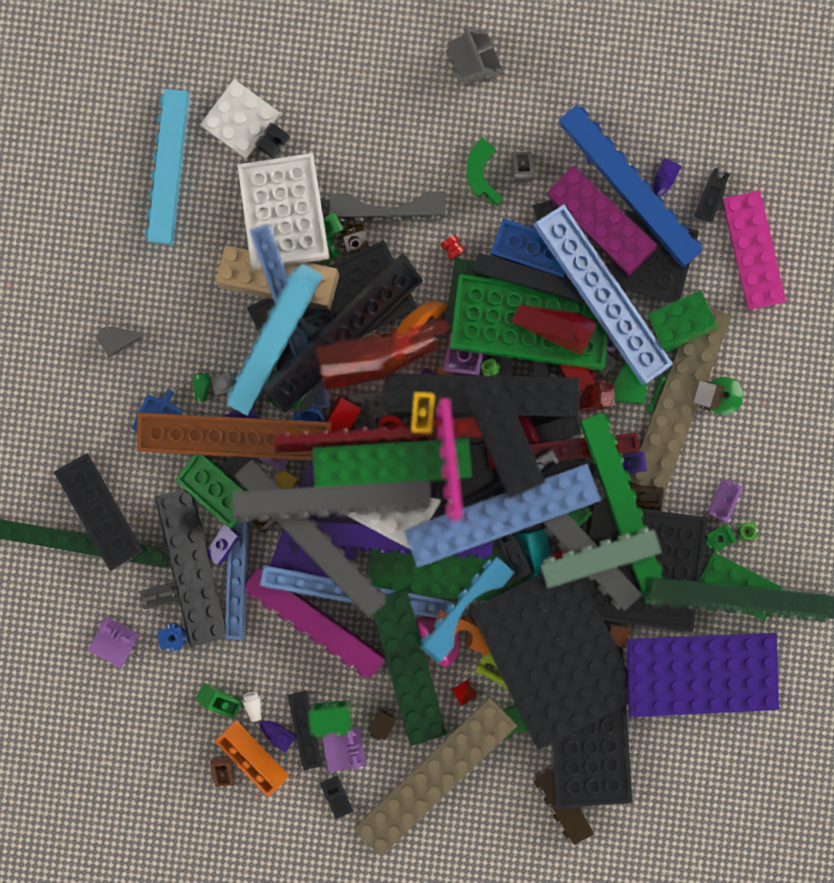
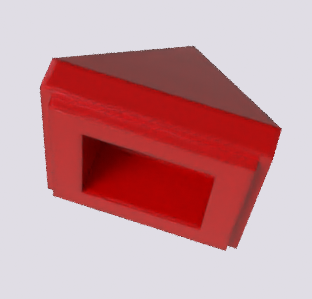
M468 680L451 689L461 706L477 697Z

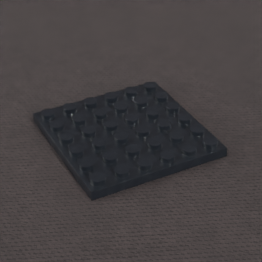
M593 503L589 538L598 547L600 546L599 542L611 539V542L618 541V536L620 535L609 504ZM641 508L644 518H641L643 525H647L649 531H655L661 553L654 556L663 568L661 575L663 580H666L669 585L670 591H667L669 597L645 604L640 596L625 611L621 608L617 610L610 602L612 598L608 594L603 595L597 588L599 584L595 580L591 581L587 576L583 577L605 621L693 632L708 517ZM630 563L617 566L639 591Z

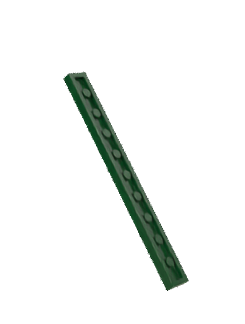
M0 519V539L101 557L89 534ZM140 544L144 553L129 561L167 568L169 557L166 548Z

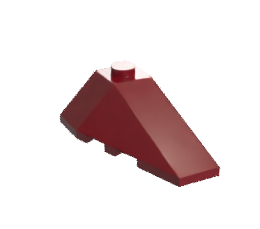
M519 305L511 321L581 356L597 325V321L580 313Z

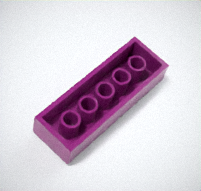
M574 165L546 193L547 198L558 208L565 205L581 230L629 276L657 249V244Z

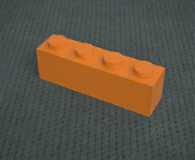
M237 720L214 741L267 797L273 794L289 777L287 772Z

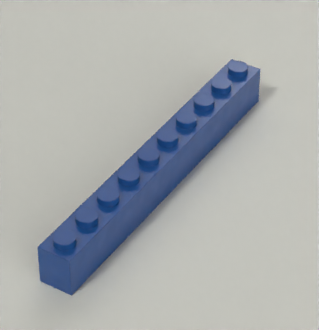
M576 104L559 119V126L683 268L703 251L701 243L688 234V228L675 219L677 217L676 214L663 205V199L650 190L652 188L645 179L642 180L638 176V170L625 161L626 156L620 150L617 151L613 147V141L600 132L601 127L595 121L592 122L588 118L589 114L583 107L580 108Z

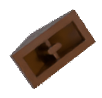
M228 755L213 756L210 760V767L215 787L235 785L232 759Z

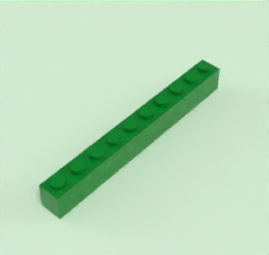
M604 413L580 420L582 432L619 535L628 533L630 537L637 535V530L647 528V525H643L641 519L644 518L643 512L635 503L637 499L634 489H630L628 482L631 480L628 471L623 469L622 463H624L622 454L617 452L615 447L617 445L616 437L610 433V420L607 415L604 416ZM654 555L630 562L645 604L669 597L667 592L670 591L669 585L666 580H663L661 575L663 568L660 562L656 561Z

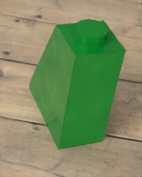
M625 362L606 393L604 400L645 404L647 383L642 385L628 363Z

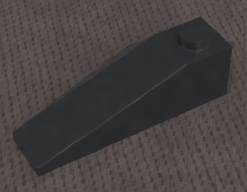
M530 416L540 443H549L582 433L577 417Z

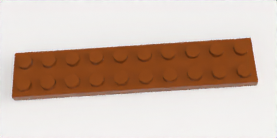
M139 412L137 451L313 461L312 451L275 453L274 436H278L279 433L298 435L299 432L303 431L310 432V434H318V431L328 430L331 433L332 422Z

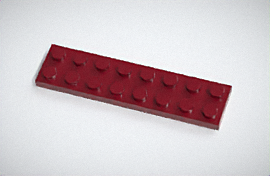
M398 426L396 429L379 427L377 430L370 431L368 428H360L353 432H349L348 429H341L335 433L322 430L318 431V434H310L307 431L299 432L298 435L279 433L278 436H274L275 453L312 451L313 448L431 441L433 427L431 433L411 432L412 428H408V426Z

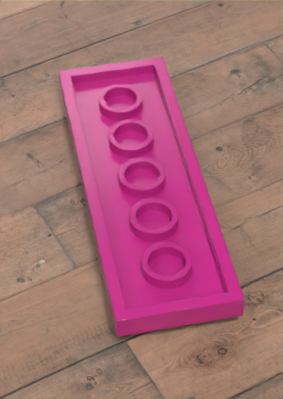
M758 190L723 198V208L747 311L786 302L761 191Z
M441 399L435 408V419L439 420L437 438L438 440L441 439L442 443L441 447H439V456L444 461L443 467H441L442 479H446V484L443 486L444 498H448L446 517L450 518V522H458L463 517L449 399Z

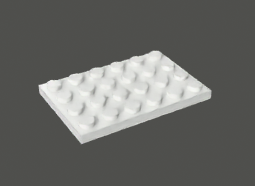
M313 153L238 164L252 271L263 268L249 230L266 224H270L284 266L329 259Z

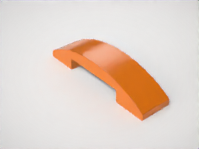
M433 300L419 306L410 313L395 331L387 348V357L400 361L411 348L408 341L429 318L436 320L448 305Z

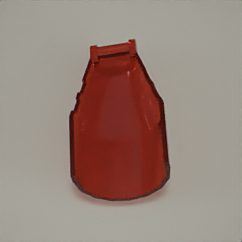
M440 319L411 327L407 333L399 334L396 331L397 328H392L391 333L381 334L380 331L371 332L378 334L375 336L316 347L326 390L329 391L386 379L436 350L435 334L447 332L449 324L445 320Z

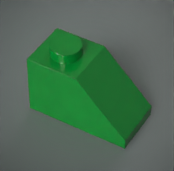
M203 683L195 698L207 710L233 719L243 704L240 699L207 683Z

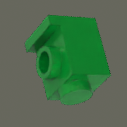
M723 524L706 533L705 544L709 550L712 549L714 552L737 542L728 524ZM719 535L723 537V541L720 543L717 542Z

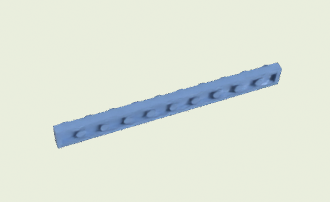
M270 224L252 228L249 231L276 305L278 295L287 285L285 282L288 276ZM296 327L289 340L293 356L310 342L309 337L298 327ZM326 387L314 395L317 403L311 407L319 410L332 405Z
M263 566L260 586L352 602L330 578ZM374 587L375 589H381L384 594H389L396 591L380 587ZM408 593L413 613L416 615L437 618L440 609L446 612V609L452 602Z

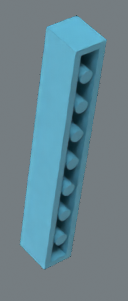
M164 89V94H161L160 106H162V113L158 115L160 132L156 133L158 151L154 152L156 168L152 170L151 176L154 186L153 189H150L149 194L152 204L147 212V219H150L149 227H146L145 238H148L147 241L150 244L173 246L190 100V95L187 91Z

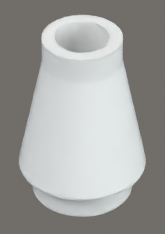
M253 691L244 694L242 703L250 717V721L261 720V699L258 692Z

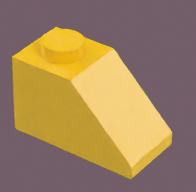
M415 392L411 432H432L435 394Z

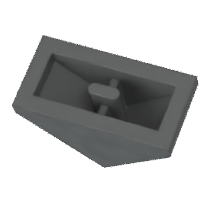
M513 152V182H532L534 179L532 152Z

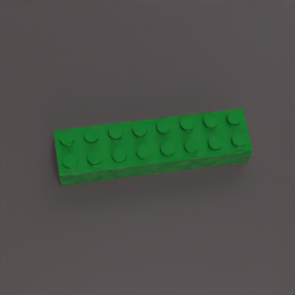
M469 438L454 439L458 481L470 480L472 478ZM441 440L313 448L314 486L327 487L426 480L430 482H445L446 479H442L441 467H443L444 461L439 456V447L442 445Z

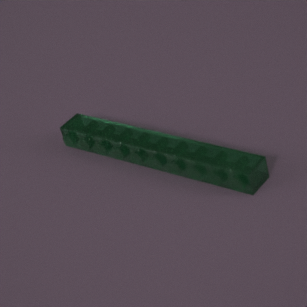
M646 577L644 600L650 601V605L662 606V603H669V607L681 608V605H688V609L699 610V606L706 607L707 611L717 612L718 608H722L727 613H736V610H742V614L754 615V612H761V616L772 617V613L779 614L778 617L788 619H790V615H795L796 619L808 620V617H814V621L826 622V619H834L833 595Z

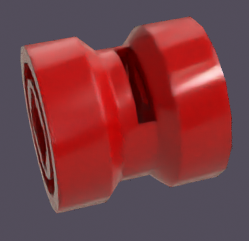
M456 234L440 244L443 250H447V257L450 261L466 251L459 244V238Z

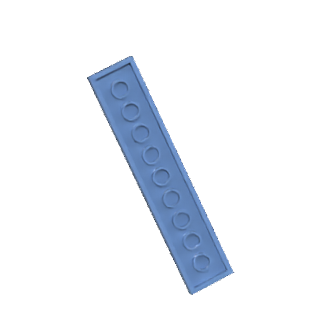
M562 205L533 224L641 384L648 383L673 365L566 206Z
M585 464L545 479V484L510 499L507 493L463 508V518L458 522H450V518L444 515L405 529L404 532L417 567L601 501L588 465Z

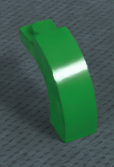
M481 137L472 148L468 157L466 167L467 182L477 199L484 194V199L491 206L495 204L498 207L503 201V197L486 182L483 174L484 166L494 156L496 149Z

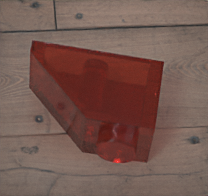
M596 380L594 384L587 385L579 398V411L588 413L614 408L615 384L607 383V380Z

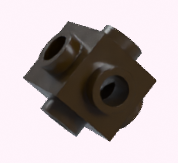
M362 223L346 225L340 232L341 236L338 237L341 248H345L347 254L358 253L362 249L369 247Z

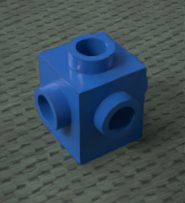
M177 623L167 624L166 628L157 631L160 650L169 648L170 652L182 650L181 646H184L186 641H188L183 625L178 626Z

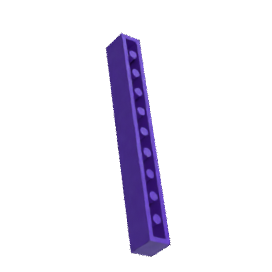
M316 521L319 525L317 529L321 533L325 531L332 538L330 542L334 546H341L342 550L352 551L353 547H360V551L372 552V548L380 549L379 552L391 553V549L399 550V554H410L411 549L363 524ZM493 540L458 552L457 557L468 558V554H476V558L488 559V555H492Z

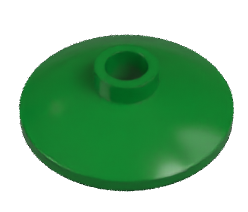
M719 377L711 381V383L725 386L724 392L728 393L727 399L722 397L719 409L711 408V410L720 415H728L735 412L743 401V391L739 383L729 377Z

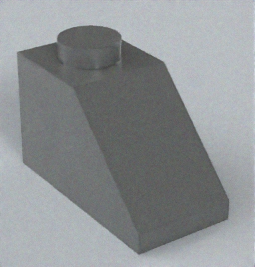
M113 326L102 328L99 330L100 334L96 336L109 357L116 355L144 338L138 332Z

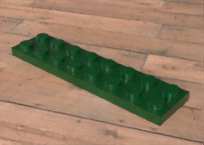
M405 588L385 594L386 597L384 599L386 603L373 616L410 746L445 736L447 732L426 656L420 648L422 642L408 591Z

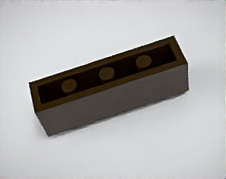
M552 765L536 773L535 777L537 780L534 783L539 791L543 790L546 797L543 799L548 808L552 807L555 814H553V817L557 824L560 825L562 823L565 829L562 832L568 842L572 841L573 845H576L592 836L594 832L580 807L555 808Z

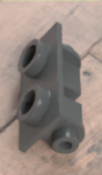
M174 582L139 591L141 596L139 597L140 604H143L144 610L178 601Z

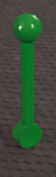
M662 375L659 377L660 382L650 406L646 409L648 413L654 412V405L663 383L667 380L666 376Z

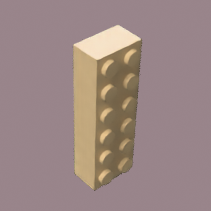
M225 245L216 278L219 288L273 299L263 269L252 271L249 250ZM307 262L284 266L287 276L293 272L295 267L299 269L302 264L322 274L323 277L307 307L331 311L339 279V273L336 268Z

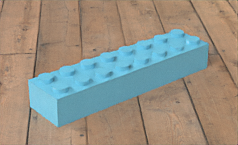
M304 264L299 269L295 267L293 272L290 273L285 282L287 285L278 295V302L271 309L268 321L264 323L260 330L261 335L254 342L251 354L244 361L243 365L245 366L238 373L235 379L236 383L231 387L227 395L229 397L227 405L245 415H248L264 390L262 387L272 375L297 327L298 321L305 312L323 277L322 274Z

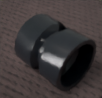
M270 122L264 130L265 135H260L255 142V146L269 157L275 159L281 151L280 146H284L290 136L277 125Z

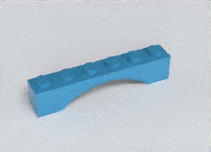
M496 557L492 560L489 558L482 566L484 570L481 574L477 573L470 580L471 586L468 589L464 588L458 595L460 599L457 603H452L446 609L447 615L443 619L440 617L433 625L435 627L431 634L428 632L422 638L421 642L423 644L420 648L437 663L441 662L454 647L456 625L466 606L480 594L503 587L514 574L499 558Z

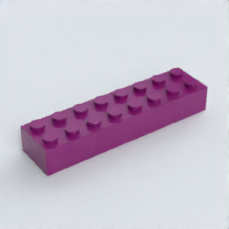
M260 567L255 571L244 587L247 590V595L253 599L259 598L263 601L262 605L270 611L274 609L278 612L277 616L285 622L289 620L294 623L293 627L300 633L305 631L310 635L309 639L317 645L321 643L326 646L325 650L333 656L337 654L341 657L340 661L348 667H351V665L355 667L361 677L365 679L373 677L385 660L384 654L299 593L260 586L263 568Z

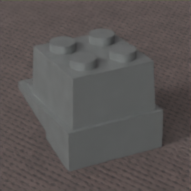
M465 28L464 35L447 43L449 47L446 50L451 64H456L453 70L458 81H463L464 86L485 78L489 81L504 74L487 31Z

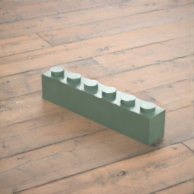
M647 527L637 530L638 534L631 537L629 533L618 536L619 540L611 542V539L599 542L600 546L596 548L589 545L581 548L582 552L574 554L573 551L562 554L563 558L555 560V557L543 560L544 564H541L540 567L547 588L661 553L655 531H649Z

